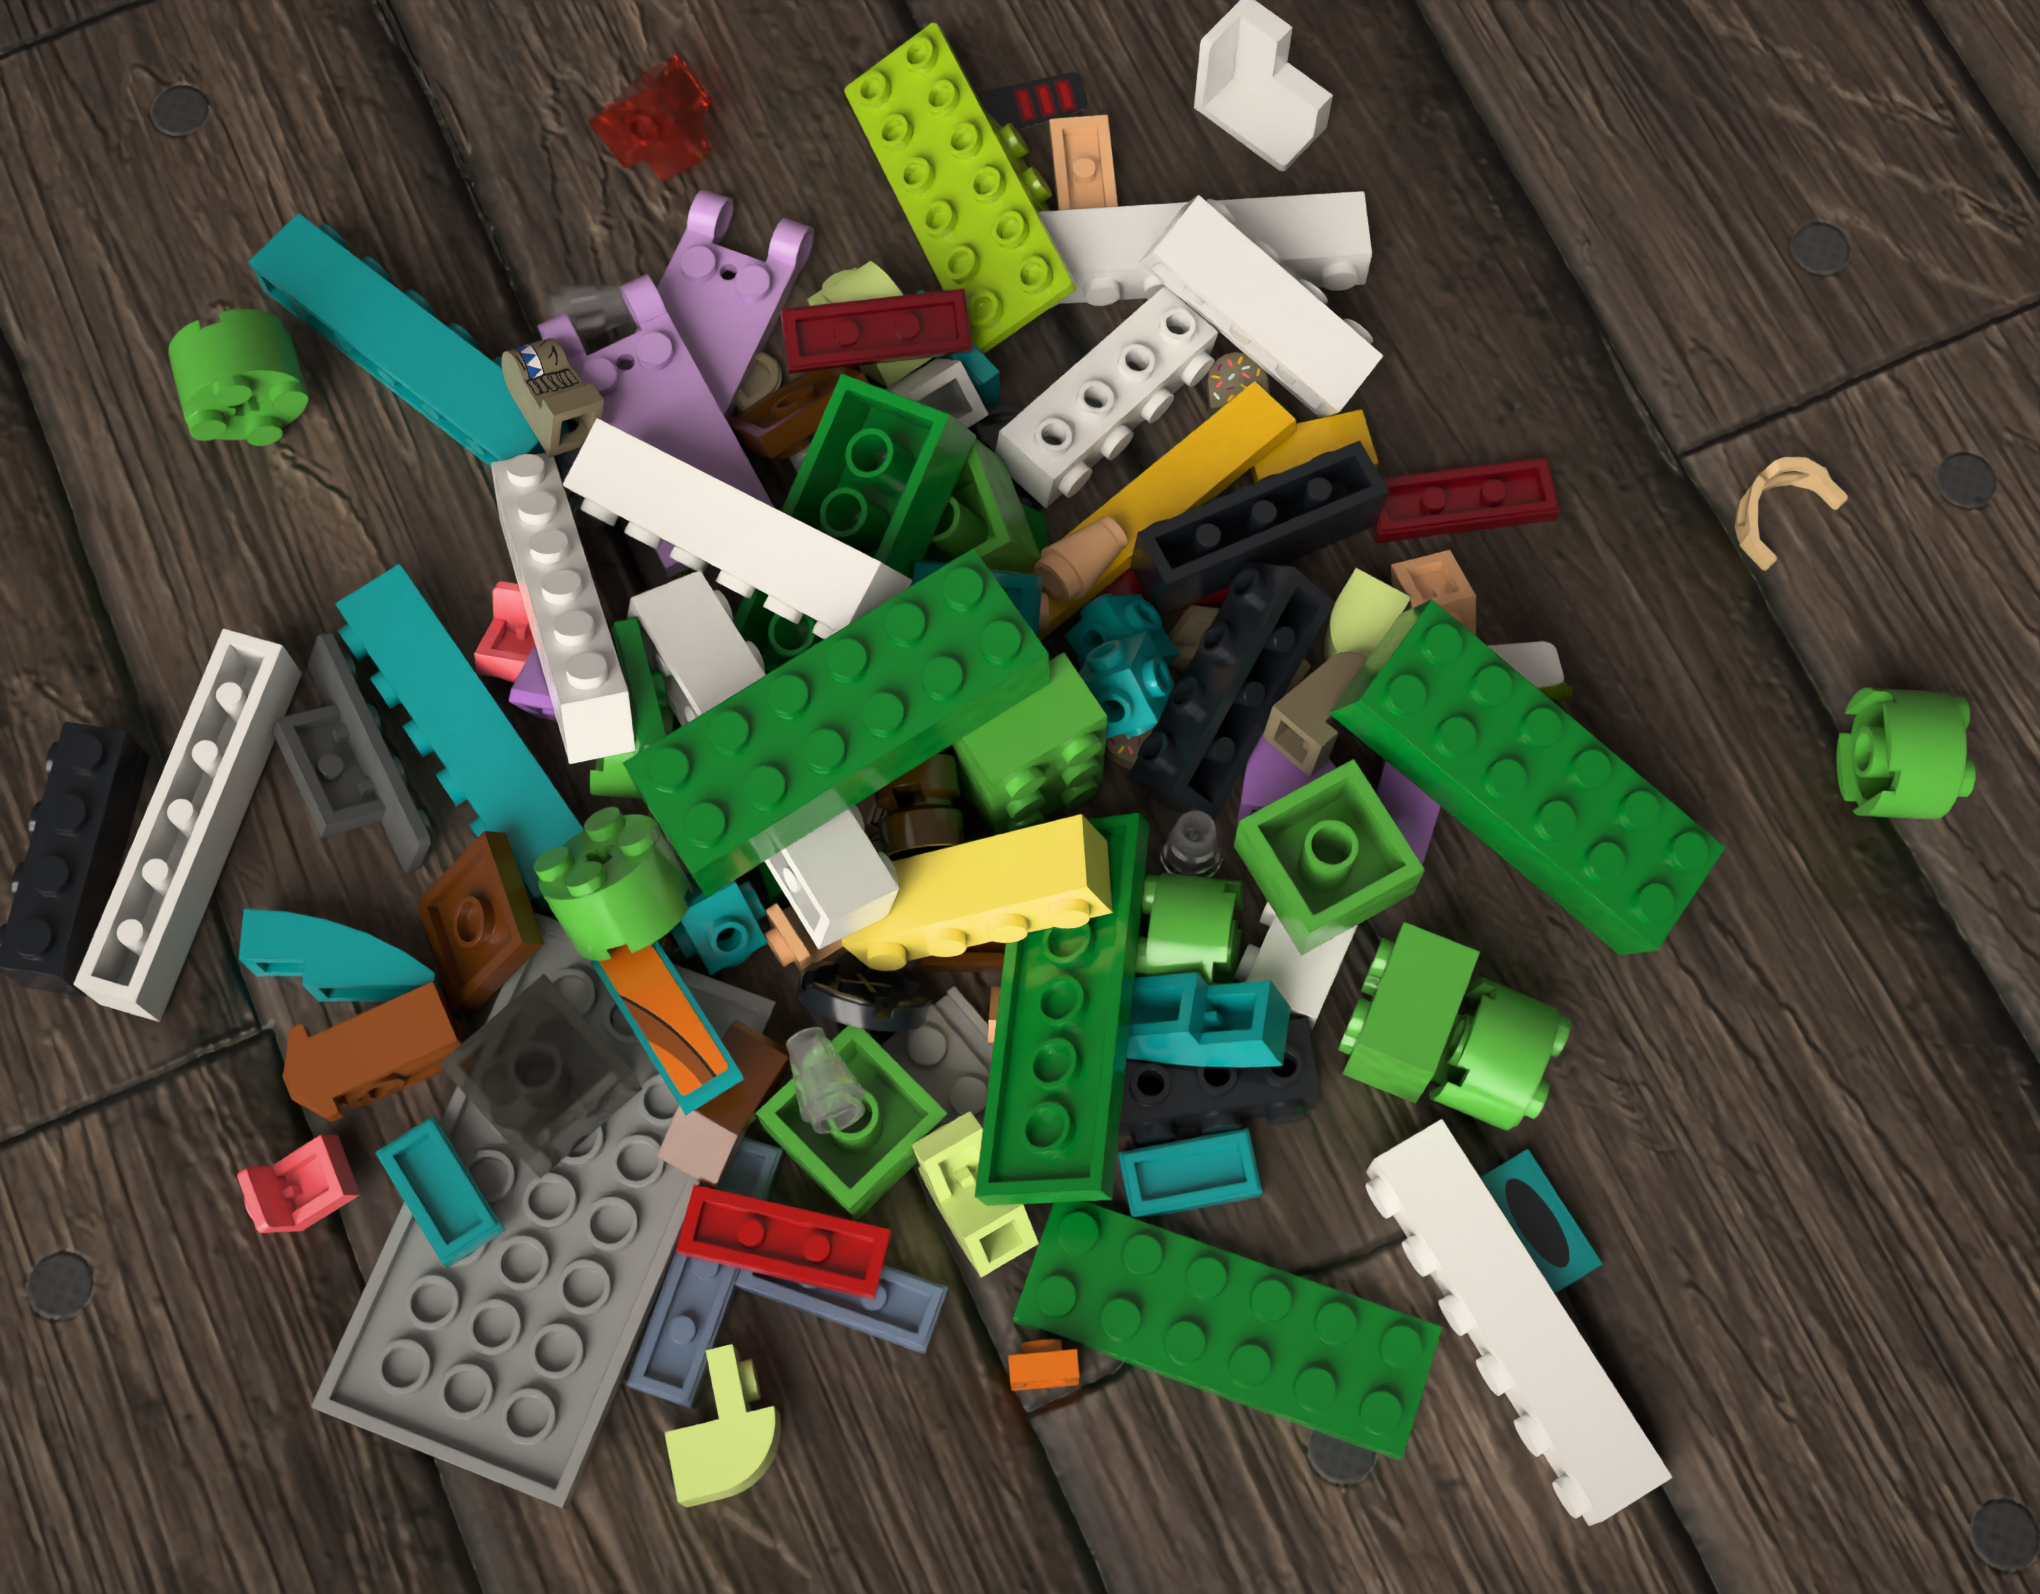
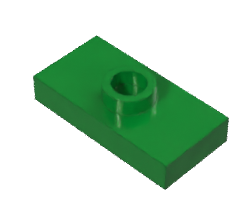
M637 618L614 622L610 631L629 694L636 750L632 751L633 756L666 736L660 709L667 707L666 688L660 669L650 670Z

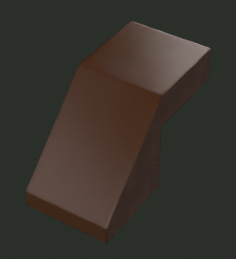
M738 1020L731 1024L721 1041L742 1073L744 1080L686 1116L678 1105L657 1155L660 1159L712 1189H715L725 1180L748 1126L758 1118L756 1112L776 1094L794 1053Z

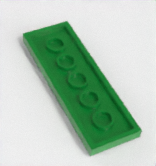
M1140 813L1087 819L1107 841L1113 913L1090 918L1085 925L1080 927H1050L1029 932L1020 941L1006 943L974 1196L986 1206L1112 1200L1150 827L1149 823ZM1036 825L1021 826L1020 829H1024V828H1028V827H1032V826H1036Z
M1086 1201L1053 1203L1013 1316V1323L1398 1461L1403 1459L1442 1330L1441 1326Z

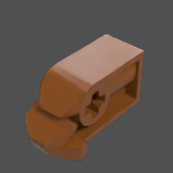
M432 981L311 1036L309 1028L303 1023L290 1028L282 1076L293 1101L333 1122L344 1117L341 1110L342 1105L354 1109L373 1104L468 1061L473 1051L457 1013H452L447 995Z

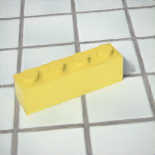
M1080 814L892 861L898 876L899 891L888 916L842 938V946L871 970L893 971L904 967L907 961L932 955L938 957L957 956L965 952L967 947L991 941L1000 943L1020 941L1029 932L1050 927H1080L1085 925L1090 918L1113 913L1107 841Z

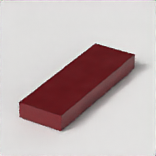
M965 289L785 308L780 311L788 374L967 354L973 350Z
M1548 457L1383 477L1382 479L1389 490V494L1377 524L1373 529L1377 544L1556 521L1560 508Z

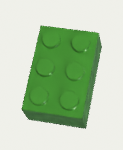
M1064 652L1049 661L1050 684L952 744L953 757L956 760L959 791L990 837L1020 830L1021 826L1044 824L1046 821L1044 817L1063 805L1067 809H1074L1090 800L1099 791L1098 784L1103 782L1107 714Z

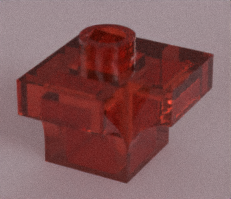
M677 53L638 75L625 91L609 104L599 109L589 120V124L624 169L645 159L659 179L664 182L702 162L712 150L704 134L703 116L713 100Z

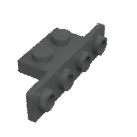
M332 632L319 634L308 661V668L326 707L277 718L272 730L273 735L321 838L381 822L404 872L408 873L418 870L432 842L430 821L422 809H416L406 788L407 778L403 764L397 756H391L381 736L382 727L378 712L373 704L365 702L357 686L356 668L351 656L346 651L341 652Z

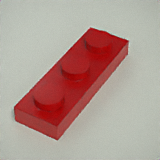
M694 1184L676 1251L679 1255L876 1300L892 1238V1231L887 1228Z

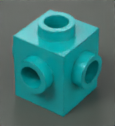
M1108 593L1095 598L1082 609L1080 613L1082 619L1065 635L1077 654V661L1081 669L1091 649L1105 642L1121 640L1148 631L1166 666L1180 655L1161 626L1162 621L1159 613L1149 602L1144 600L1141 594L1113 597L1112 594Z
M1148 631L1121 640L1108 641L1091 649L1085 658L1086 661L1079 675L1107 714L1106 739L1123 733L1127 737H1135L1152 729L1159 722L1175 684Z
M691 873L686 874L693 886V894L686 892L684 899L689 908L682 920L671 930L686 959L698 954L709 974L712 975L722 968L734 967L743 963L752 955L753 951L768 943L757 923V920L765 917L767 914L748 881L738 886L734 880L710 896L705 897Z

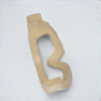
M1783 457L1775 460L1756 477L1748 491L1737 504L1735 530L1740 542L1739 546L1764 571L1777 561V557L1760 540L1758 501L1762 492L1773 487L1786 485L1806 488L1816 492L1834 510H1837L1848 500L1847 494L1831 480L1826 467L1807 457Z

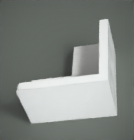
M1240 0L1201 40L1194 108L1276 169L1286 171L1327 128L1333 95L1287 62L1293 27L1256 0Z

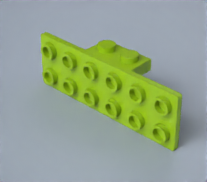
M936 23L928 25L846 86L844 92L943 291L965 289L971 341L983 354L1076 290L1077 285L1039 214L1041 211H1051L1046 203V200L1052 196L1050 188L1033 166L1027 167L1023 156L1029 153V149L1011 123L1002 127L984 110L945 33Z

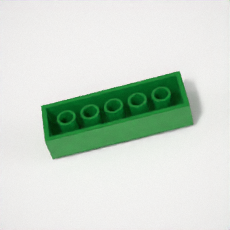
M841 374L781 512L882 562L913 580L914 562L923 560L976 439V435L948 413ZM756 588L751 599L743 597L733 623L744 641H751L759 650L765 666V675L824 639L812 633L817 620L803 614L797 625L763 607L768 594Z
M973 548L624 761L623 764L638 793L705 897H708L1050 684L1049 653Z
M1432 599L1401 613L1329 712L1330 715L1620 956L1657 951L1726 848Z

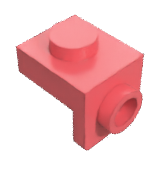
M500 581L493 590L494 618L474 653L475 673L515 682L535 642L518 584Z
M319 1135L274 1165L248 1166L237 1174L245 1197L246 1210L260 1233L303 1231L361 1195L338 1135Z

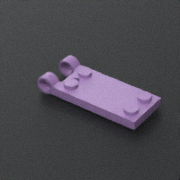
M701 189L693 200L688 215L687 228L657 287V291L669 317L725 419L728 421L736 408L735 400L739 389L743 391L755 367L754 359L759 351H763L780 316V311L783 309L800 272L809 259L815 232L813 227L788 218H782L773 233L766 262L719 246V243L724 239L729 229L734 203L731 198ZM725 271L736 274L732 280H725L721 276ZM631 360L618 366V368L624 371L629 370L634 366V362Z
M648 274L619 286L625 304L640 331L587 356L565 312L537 325L543 340L553 338L561 345L571 369L574 368L583 383L589 384L593 382L604 399L602 421L774 508L669 317L664 303ZM631 360L634 362V366L629 370L624 371L618 368V366ZM663 540L659 549H654L668 577L670 578L690 568L669 557L675 545Z

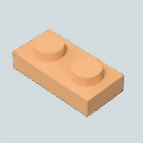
M1108 115L1050 119L1049 133L1057 210L1118 207Z

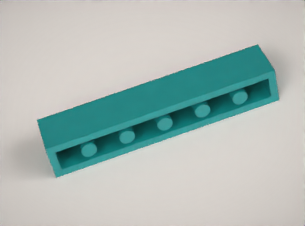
M297 213L248 261L263 291L489 467H491L492 462L509 460L522 454L536 455L546 453L507 388L502 371V358L496 357L493 361L479 351L478 343L464 328L456 323H452L447 327L435 318L436 314L433 308L417 292L409 289L404 294L391 284L392 279L375 260L368 256L359 260L348 251L347 243L329 225L322 223L319 227H316L301 214ZM566 420L562 421L561 433H569ZM564 453L559 454V455H555V456H554L555 462H556Z
M399 563L335 603L347 622L345 626L337 631L358 662L368 655L374 662L379 672L371 676L370 680L388 707L392 709L401 703L412 720L402 725L422 757L424 758L434 751L445 768L435 774V776L454 804L458 806L467 800L474 809L478 818L470 822L469 826L477 838L484 831L507 834L529 901L531 902L535 899L544 914L549 916L553 911L539 889V877L533 869L534 862L545 851L562 846L584 829Z

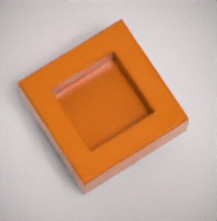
M1050 1339L1025 1342L1021 1344L1022 1354L1008 1355L1011 1391L1079 1385L1080 1375L1077 1349L1063 1350L1061 1340Z

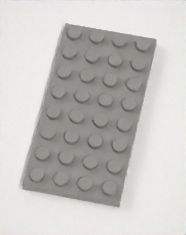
M536 913L535 918L539 924L544 944L503 984L440 1122L506 1231L447 1268L441 1263L404 1201L311 1408L567 1510L674 1257L693 1185L702 1186L703 1183L657 1157L679 1104L640 1044L590 960L579 955L559 921ZM673 964L720 1040L736 1020L767 1036L778 1010L775 1001Z

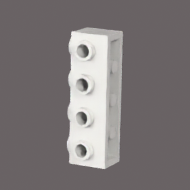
M1196 196L1181 208L1139 263L1319 418L1339 413L1383 357L1371 345L1373 342L1372 336L1360 324L1350 319L1342 320L1326 306L1328 303L1327 297L1314 284L1304 279L1297 281L1280 266L1282 259L1272 247L1258 239L1251 241L1234 226L1236 219L1226 207L1213 199L1205 201L1201 196Z
M1164 286L999 431L995 453L1004 459L1010 477L1043 507L1047 508L1062 494L1067 498L1072 497L1090 478L1092 474L1091 467L1104 456L1108 460L1117 457L1131 441L1134 434L1132 430L1142 421L1147 420L1151 424L1165 413L1174 399L1173 393L1185 383L1189 387H1193L1202 380L1214 363V359L1210 354L1218 331L1168 287Z

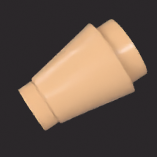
M1103 516L1097 522H1093L1042 549L1041 559L1034 565L1035 574L1043 575V588L1057 601L1067 603L1072 598L1081 599L1118 556L1120 551L1127 546V537L1117 522L1110 517Z

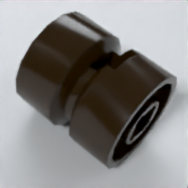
M936 754L875 792L877 807L887 811V816L878 822L881 852L886 854L891 862L966 843L962 812L951 805L960 796L955 757L946 754ZM925 802L926 805L915 806V803Z

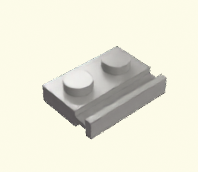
M953 986L947 991L945 997L935 1005L931 1004L928 1007L926 1020L923 1025L918 1029L895 1033L881 1047L948 1113L949 1123L971 1111L983 1129L993 1043L988 1042L987 1023L957 988Z

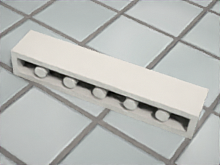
M1364 191L1216 200L1233 214L1236 219L1234 226L1251 241L1258 239L1272 247L1282 259L1280 266L1297 281L1304 279L1316 287H1324L1332 291L1346 290L1354 285H1364L1366 283L1372 257V248ZM1188 202L1039 212L1077 285L1074 292L1052 307L1065 303L1087 302L1095 306H1105L1117 300L1144 298L1149 300L1166 285L1141 265L1139 261L1181 208Z
M598 418L562 485L585 497L580 507L584 512L611 526H614L619 516L628 520L629 523L624 533L656 550L659 549L663 540L674 544L675 546L669 557L696 571L700 570L702 574L705 573L709 563L721 569L716 582L748 599H751L756 588L768 594L763 605L768 610L797 625L803 614L814 618L817 622L812 633L823 639H826L906 590L913 581L882 562Z
M547 453L536 455L522 454L509 460L492 462L491 468L500 523L569 764L636 751L628 689L554 456L548 457Z
M700 570L631 598L627 620L637 618L650 670L660 669L665 683L667 702L682 726L765 676V666L759 650L751 641H744L733 623V615L727 599L719 590H712ZM856 805L765 861L818 949L886 918L899 891L896 870L888 856L883 852L877 853L866 836L864 822Z
M227 629L222 630L73 984L98 1004L157 1022L161 1021L274 744L275 737L272 730L276 719L285 717L302 672L283 645Z
M1442 1119L1375 1158L1366 1171L1371 1181L1366 1183V1189L1372 1202L1384 1218L1387 1219L1393 1215L1407 1236V1239L1402 1241V1246L1409 1261L1422 1277L1430 1274L1444 1295V1298L1439 1300V1305L1446 1320L1459 1336L1468 1333L1482 1356L1476 1360V1364L1483 1379L1497 1396L1505 1393L1520 1416L1514 1420L1519 1436L1534 1456L1538 1457L1544 1454L1558 1476V1479L1552 1482L1553 1488L1569 1514L1575 1519L1582 1515L1588 1526L1597 1524L1673 1478Z

